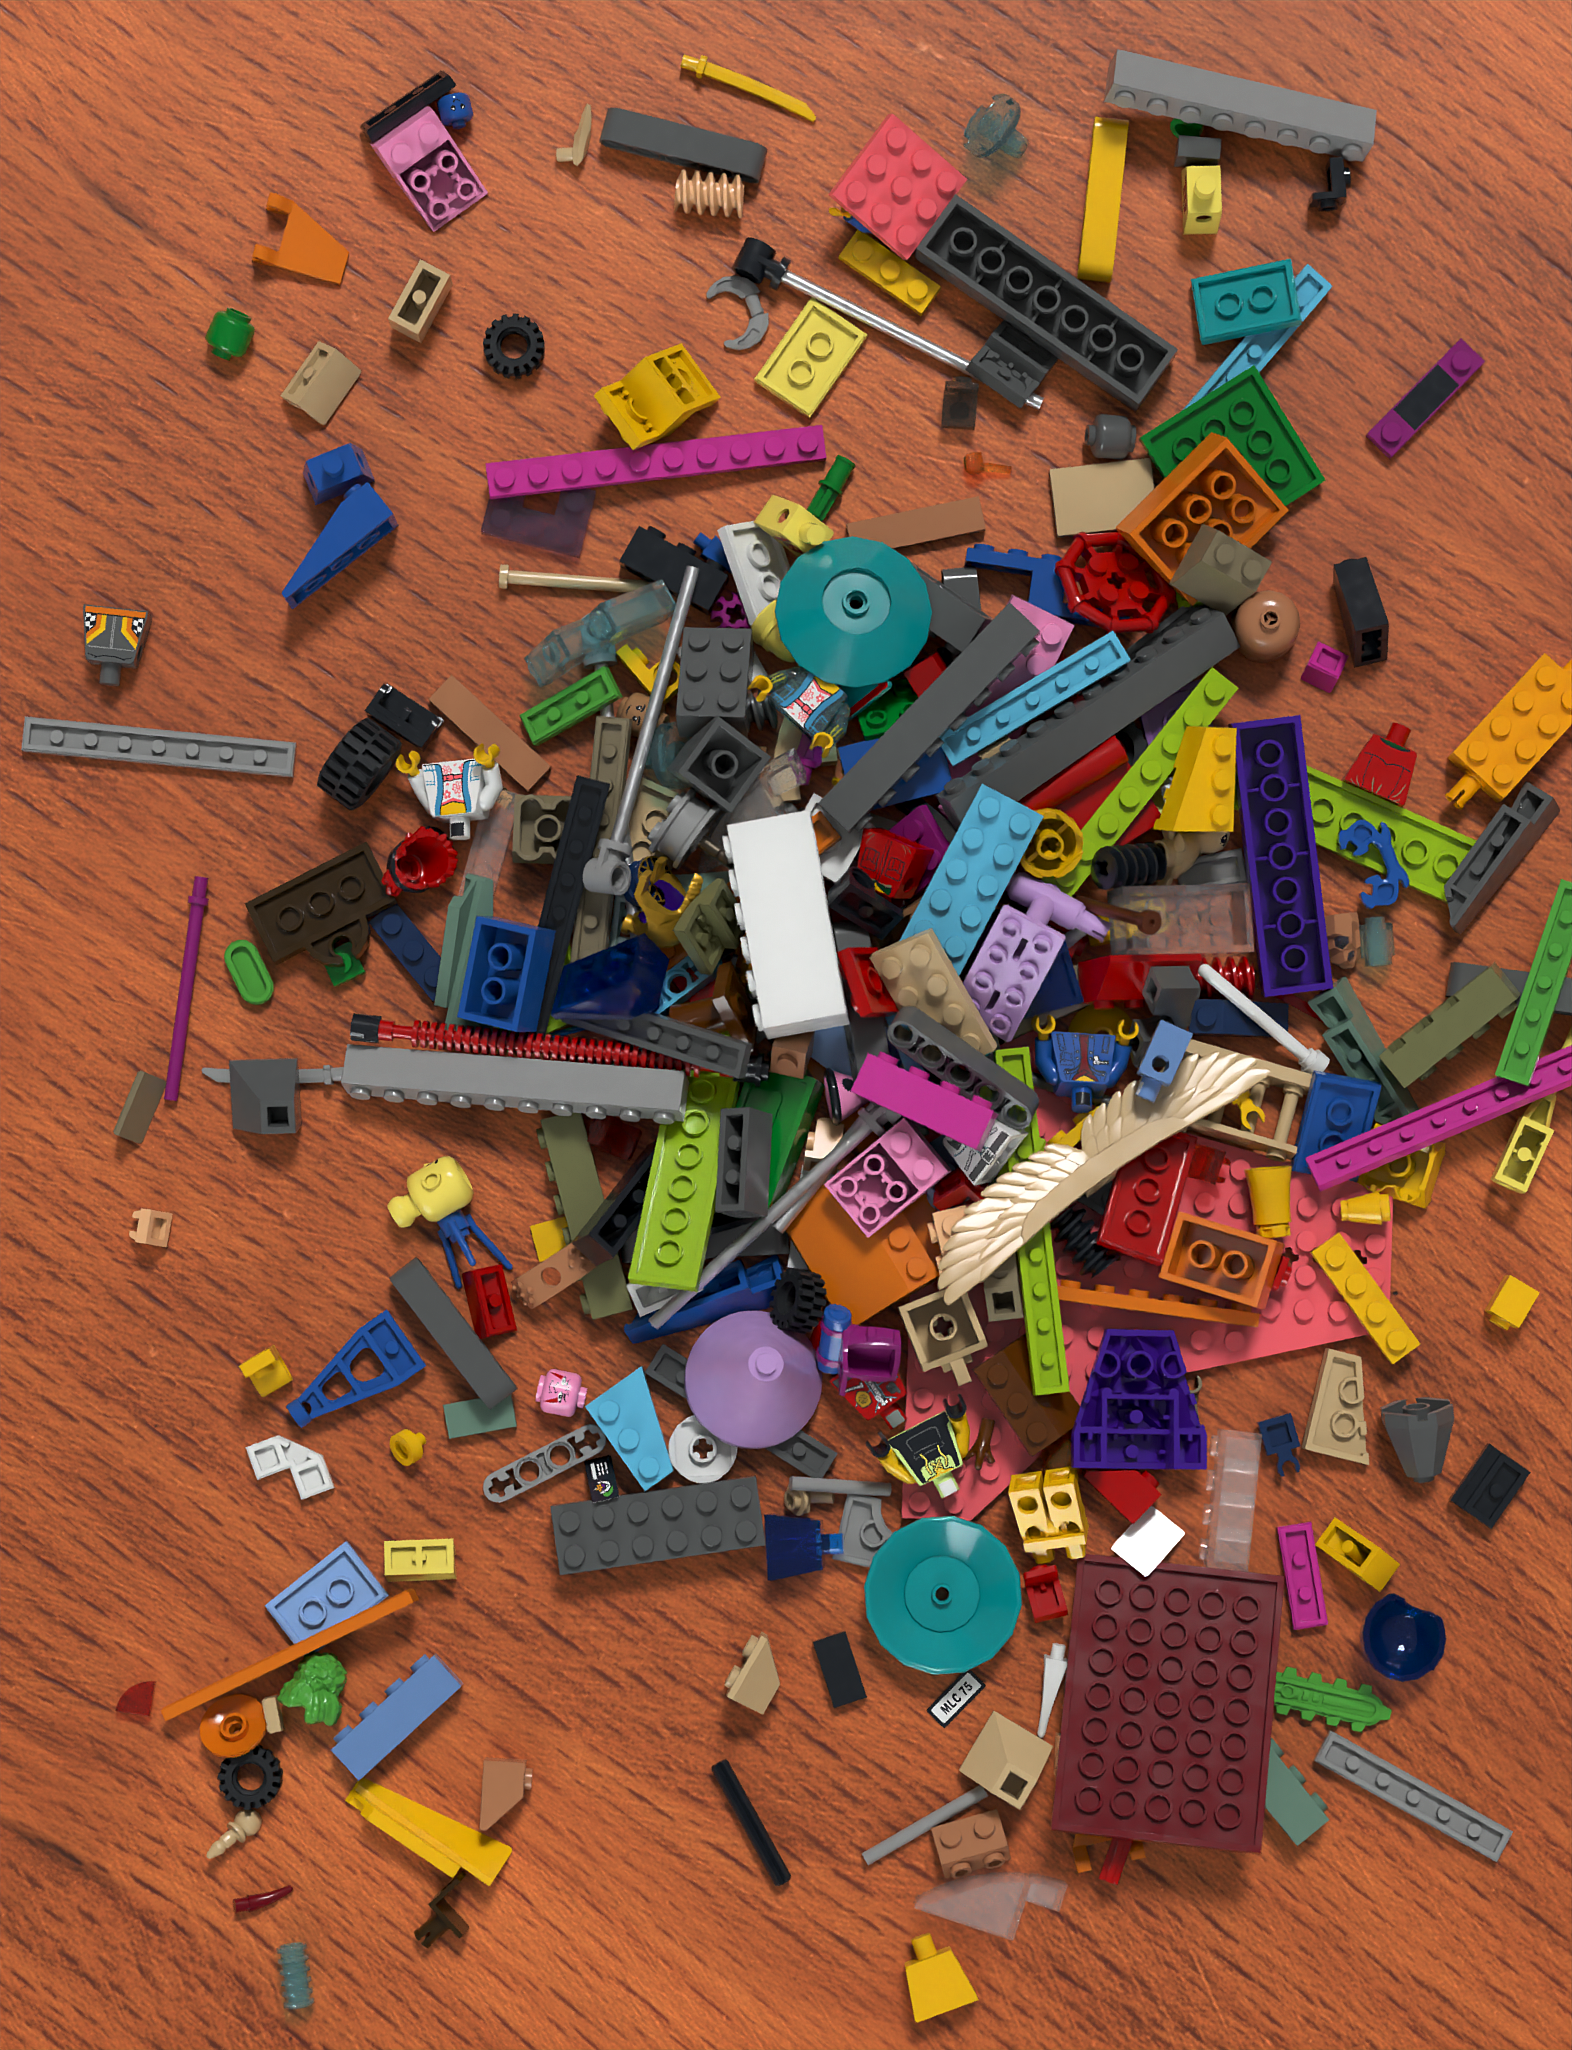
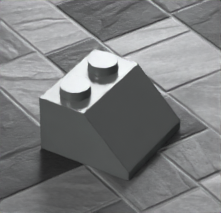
M716 716L686 742L667 770L687 786L694 789L696 793L713 806L717 805L721 811L732 813L771 757L719 716Z

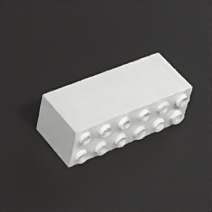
M805 810L727 825L728 835L722 836L723 845L729 864L734 863L735 868L728 870L734 896H740L741 903H735L734 906L740 930H746V936L740 937L746 963H751L753 969L746 971L752 997H758L759 1004L752 1005L758 1031L764 1030L767 1038L773 1039L849 1025L815 830L810 811Z

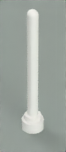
M1202 964L1199 967L1198 973L1203 979L1299 1059L1298 1064L1301 1065L1302 1072L1313 1074V1070L1323 1072L1327 1068L1330 1059L1319 1049H1307L1211 966Z

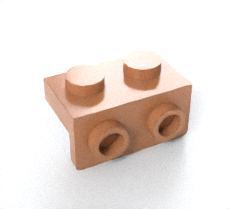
M997 1809L931 1828L945 1878H963L974 1870L984 1867L988 1869L997 1868L1003 1865L1005 1861L1011 1859Z

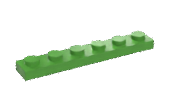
M1563 879L1560 881L1495 1073L1497 1077L1528 1087L1572 962V882Z

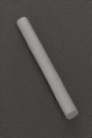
M979 1785L862 1853L868 1865L874 1863L931 1830L932 1827H936L988 1797L986 1791Z

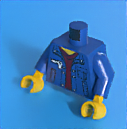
M1049 1014L1047 1015L1048 1025L1046 1028L1041 1029L1039 1026V1016H1034L1031 1025L1038 1032V1037L1035 1038V1066L1046 1082L1053 1086L1055 1095L1071 1097L1073 1112H1090L1092 1110V1098H1103L1106 1089L1114 1087L1127 1069L1132 1048L1129 1042L1130 1039L1138 1034V1024L1135 1022L1133 1032L1125 1035L1122 1032L1124 1019L1120 1020L1117 1024V1032L1120 1035V1039L1116 1041V1035L1053 1031L1056 1022L1054 1017Z

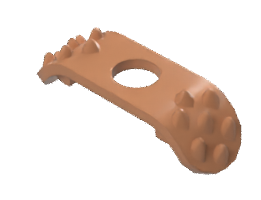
M571 1242L511 1281L512 1290L517 1293L516 1298L521 1299L524 1306L533 1309L588 1274L596 1265ZM547 1267L557 1269L561 1275L560 1283L557 1285L547 1284L543 1279V1270Z

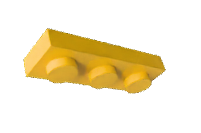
M859 230L856 231L839 255V260L919 316L923 315L941 290L940 285Z

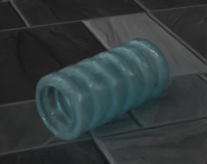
M303 1942L283 1944L276 1948V1953L280 1954L281 1957L277 1960L278 1964L282 1965L279 1975H283L284 1979L280 1983L281 1986L285 1987L282 1996L286 1997V2002L283 2005L288 2010L309 2007L315 2003L314 1998L310 1997L313 1988L309 1987L308 1982H311L312 1979L311 1976L307 1975V1971H310V1966L306 1965V1960L309 1957L304 1953V1950L307 1949V1944Z

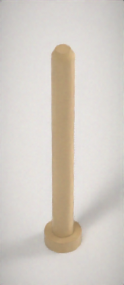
M500 564L499 588L504 589L508 588V584L645 594L649 589V583L645 580L509 570V565Z

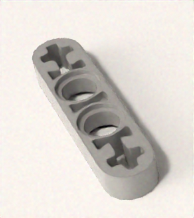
M585 1425L491 1473L484 1481V1494L493 1502H504L598 1454L606 1445V1435L597 1425ZM586 1430H590L592 1434L598 1432L601 1438L596 1442L598 1447L592 1450L591 1446L588 1445L579 1449L583 1456L577 1459L575 1449L568 1442V1439L575 1437V1443H578L585 1439L584 1432ZM558 1445L565 1446L570 1452L568 1463L562 1466L554 1464L550 1457L552 1449ZM533 1461L538 1465L540 1470L539 1476L534 1481H526L521 1477L520 1467L524 1462ZM513 1468L515 1479L522 1487L515 1490V1484L513 1483L504 1489V1496L501 1497L498 1492L492 1494L489 1489L494 1485L492 1479L497 1477L499 1481H504L511 1476L507 1473V1470Z

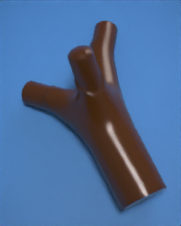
M982 1418L978 1437L966 1457L963 1458L964 1461H967L976 1455L975 1469L977 1470L982 1468L984 1457L987 1458L989 1464L995 1462L990 1447L995 1421L987 1418Z

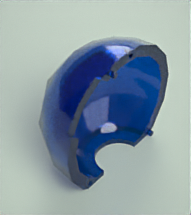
M1395 1593L1388 1594L1374 1603L1362 1619L1359 1638L1363 1655L1376 1672L1387 1678L1399 1682L1417 1680L1431 1670H1434L1443 1657L1446 1633L1442 1618L1430 1611L1421 1610L1408 1604L1404 1598Z

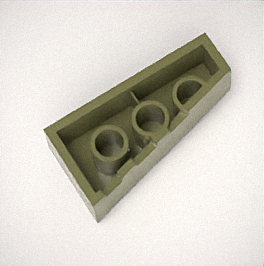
M1494 962L1388 1045L1379 1055V1058L1404 1088L1417 1078L1423 1081L1438 1069L1435 1064L1442 1058L1446 1057L1447 1060H1450L1463 1050L1464 1047L1461 1043L1472 1036L1474 1039H1477L1491 1028L1488 1022L1497 1014L1502 1019L1518 1006L1514 1001L1521 993Z

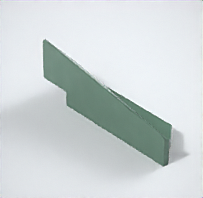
M468 873L465 876L463 896H454L448 905L434 1005L448 1008L445 1021L448 1028L450 1024H456L457 1031L458 1025H464L466 1032V1028L469 1025L474 1027V1032L477 1026L482 1027L484 1032L485 1027L491 1028L492 1035L493 1026L457 1017L476 916H493V880Z
M1345 976L1333 983V989H1325L1308 1001L1309 1006L1329 1028L1322 1036L1347 1076L1379 1082L1382 1085L1374 1119L1377 1122L1386 1124L1419 1110L1408 1088H1404L1379 1058V1055L1386 1048L1348 979Z

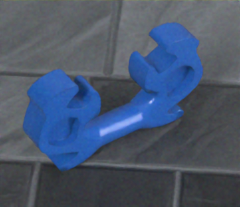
M1358 820L1347 830H1341L1338 833V846L1341 850H1344L1348 842L1352 843L1356 847V850L1352 853L1354 857L1366 853L1369 849L1368 845L1371 843L1379 849L1387 868L1386 879H1381L1379 875L1367 878L1363 883L1364 885H1371V895L1361 892L1359 899L1368 909H1372L1374 906H1389L1397 900L1399 893L1398 880L1404 888H1407L1409 886V877L1398 862L1392 847L1389 827L1384 822H1381L1379 824V833L1368 821Z

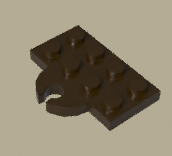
M366 841L245 903V906L275 965L307 950L314 960L325 966L343 967L345 966L344 959L334 952L336 943L342 939L350 940L352 942L351 952L358 960L365 952L370 941L371 930L368 918L394 906L398 902L394 896L386 894V885H382L381 882L384 874Z

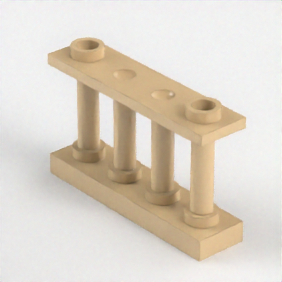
M1191 1039L1182 1059L1197 1053L1199 1054V1060L1215 1051L1219 1052L1218 1058L1228 1053H1234V1051ZM1239 1053V1057H1238L1237 1060H1239V1059L1242 1058V1057H1248V1056ZM1257 1058L1258 1062L1252 1068L1268 1067L1271 1072L1267 1078L1251 1088L1249 1098L1253 1104L1261 1108L1265 1089L1269 1088L1270 1085L1283 1088V1093H1285L1273 1139L1253 1134L1258 1119V1114L1254 1111H1250L1246 1117L1251 1130L1241 1125L1240 1130L1221 1125L1225 1106L1209 1114L1207 1120L1200 1119L1180 1131L1186 1133L1187 1130L1259 1150L1265 1152V1156L1274 1161L1285 1162L1286 1159L1291 1160L1296 1154L1298 1147L1286 1143L1298 1098L1303 1097V1094L1308 1095L1312 1074Z

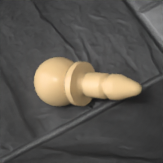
M254 1809L240 1810L236 1814L234 1822L227 1824L229 1831L225 1832L218 1841L212 1844L207 1852V1858L212 1859L225 1852L226 1848L231 1847L236 1840L243 1843L246 1840V1836L256 1834L262 1824L260 1814Z

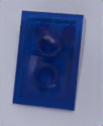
M643 933L564 965L551 1016L554 1019L630 1020L643 1014H649L658 1009L669 958Z

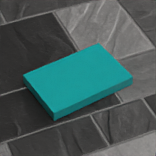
M1291 259L1191 279L1202 345L1302 325Z

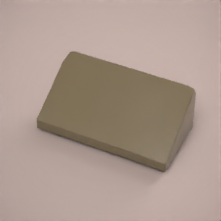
M141 1070L138 1071L113 1132L115 1135L138 1144L143 1142L166 1087L165 1080Z

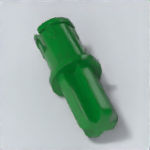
M840 455L836 456V460L824 480H819L818 484L820 487L807 508V511L821 522L825 519L837 496H842L843 492L841 489L852 470L856 467L852 461Z

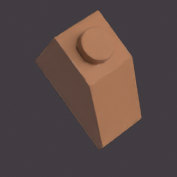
M490 1757L484 1759L479 1830H488L524 1797L525 1789H532L533 1769L527 1768V1760Z

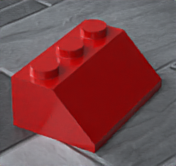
M1202 954L1108 955L1079 962L1080 1004L1093 1003L1096 1010L1114 1008V1003H1124V1009L1144 1008L1146 1000L1142 991L1151 966H1189L1195 978L1202 962Z

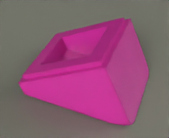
M1318 641L1301 675V679L1330 693L1338 681L1349 656Z

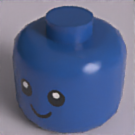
M466 93L448 94L441 97L437 102L440 119L445 126L461 129L466 127V123L473 118L470 98Z

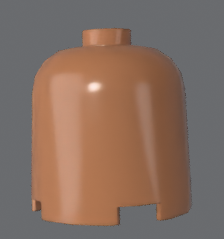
M1271 590L1252 594L1239 605L1232 615L1230 626L1241 646L1237 650L1247 660L1257 663L1274 662L1287 654L1295 643L1301 624L1299 611L1292 600L1282 593Z

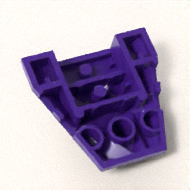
M1105 1329L1071 1433V1468L1207 1469V1433L1204 1424L1199 1422L1194 1406L1197 1402L1194 1393H1190L1185 1373H1187L1174 1330Z

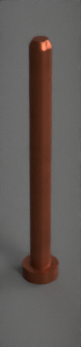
M1076 894L1072 896L1084 903L1086 911L1136 925L1139 931L1145 934L1153 935L1157 933L1162 924L1160 914L1154 910L1145 909L1142 912Z

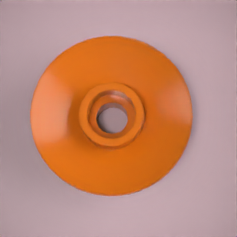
M234 1694L219 1699L207 1709L202 1717L199 1731L201 1741L209 1752L223 1758H234L254 1749L263 1739L267 1726L263 1706L258 1700L248 1695ZM236 1729H241L239 1732L232 1734Z

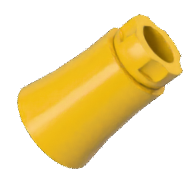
M1292 1166L1244 1169L1252 1205L1253 1224L1256 1225V1235L1266 1238L1289 1236L1291 1234L1288 1222H1291L1290 1182Z

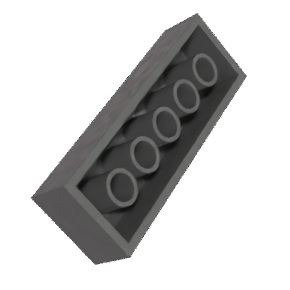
M756 1475L619 1495L617 1498L593 1503L592 1499L550 1506L560 1575L766 1545Z

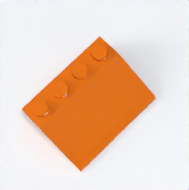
M1211 432L1115 528L1132 548L1169 584L1202 524L1221 531L1251 549L1289 510L1229 439ZM1170 585L1191 606H1193L1198 601L1193 597L1189 596L1188 594Z
M824 1184L821 1185L785 1230L809 1271L821 1275V1279L824 1280L825 1285L822 1288L826 1289L827 1294L824 1296L828 1303L841 1305L849 1309L852 1314V1324H863L934 1283L940 1276L903 1212H900L868 1238Z

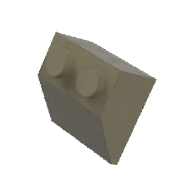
M1202 524L1169 584L1208 607L1223 612L1226 616L1256 592L1272 561L1221 531Z

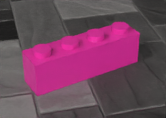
M880 1051L877 1057L868 1053L851 1092L981 1152L998 1116L995 1111L991 1110L993 1103L976 1095L973 1096L972 1100L959 1095L961 1088L942 1080L940 1086L928 1081L930 1074L914 1066H911L909 1071H906L896 1066L899 1061L898 1059Z

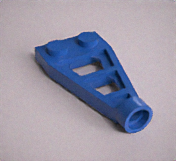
M386 1309L359 1328L301 1396L286 1405V1408L297 1424L303 1428L316 1417L399 1386L427 1365ZM370 1348L384 1365V1371L379 1377L362 1382L357 1380L351 1373L350 1364L362 1349ZM341 1372L351 1384V1391L335 1400H329L323 1393L322 1387L335 1373ZM303 1402L311 1405L312 1410L310 1414L303 1406Z

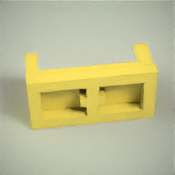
M454 1539L384 1541V1573L387 1581L457 1579Z

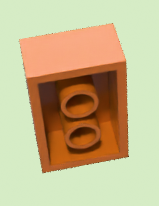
M1179 1211L1159 1278L1265 1310L1285 1244Z

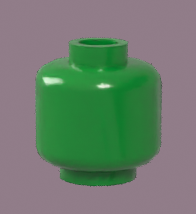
M227 307L226 311L216 312L205 336L206 341L213 346L211 353L229 361L232 355L236 357L244 356L255 333V327L250 323L252 318L230 307Z

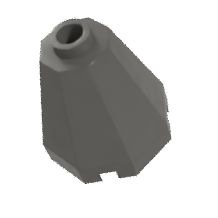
M1420 1397L1416 1398L1417 1403L1406 1405L1407 1399L1380 1407L1381 1421L1406 1476L1412 1477L1413 1481L1417 1483L1433 1481L1434 1476L1442 1472L1454 1423L1452 1403L1450 1404L1449 1399Z

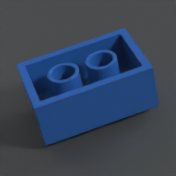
M476 916L457 1017L515 1032H536L556 931L500 917Z

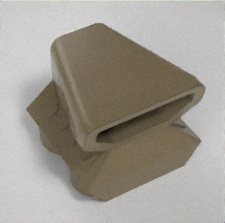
M515 794L513 863L554 864L571 796Z

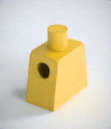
M925 1933L911 1939L917 1958L904 1964L916 2023L978 2000L975 1989L950 1946L936 1950L930 1933Z

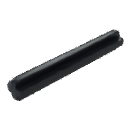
M726 1759L717 1762L712 1766L714 1776L774 1885H783L791 1879V1874L730 1763Z

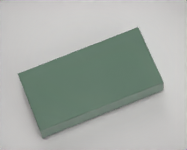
M512 1394L491 1410L480 1398L443 1405L449 1439L517 1426Z

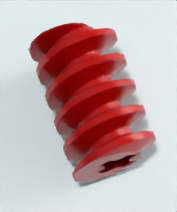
M1228 956L1224 966H1222L1219 957H1213L1210 966L1240 992L1246 990L1249 999H1253L1255 990L1253 961L1250 966L1246 956H1241L1236 966L1233 957ZM1202 957V962L1200 966L1202 964H1208L1205 957ZM1197 972L1195 980L1200 984V993L1202 990H1205L1207 998L1212 999L1216 989ZM1220 993L1222 1000H1225L1226 997Z

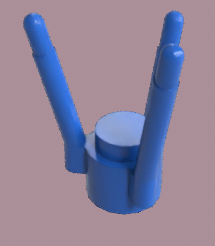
M459 1209L442 1220L437 1221L440 1227L437 1233L443 1243L457 1289L462 1288V1283L450 1240L452 1244L458 1242L469 1264L475 1266L476 1261L464 1239L470 1235L468 1228L507 1270H512L513 1265L476 1225L471 1214L464 1216L462 1210Z

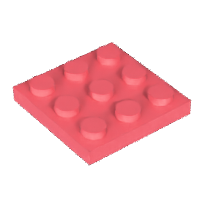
M888 114L828 195L900 258L908 260L951 199L967 181V178L894 114Z

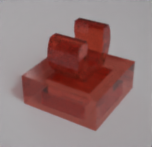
M1196 1144L1187 1177L1213 1185L1216 1182L1224 1183L1225 1178L1218 1175L1222 1164L1230 1166L1231 1161L1225 1157L1226 1152Z

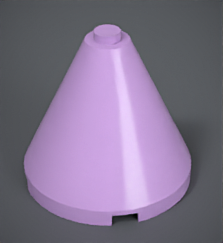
M742 1311L719 1319L700 1335L687 1359L684 1387L692 1413L701 1426L703 1425L709 1432L718 1437V1440L731 1446L745 1449H762L785 1442L807 1424L816 1410L820 1399L822 1371L817 1367L816 1351L811 1341L805 1334L777 1328V1325L773 1324L774 1318L770 1317L769 1312Z

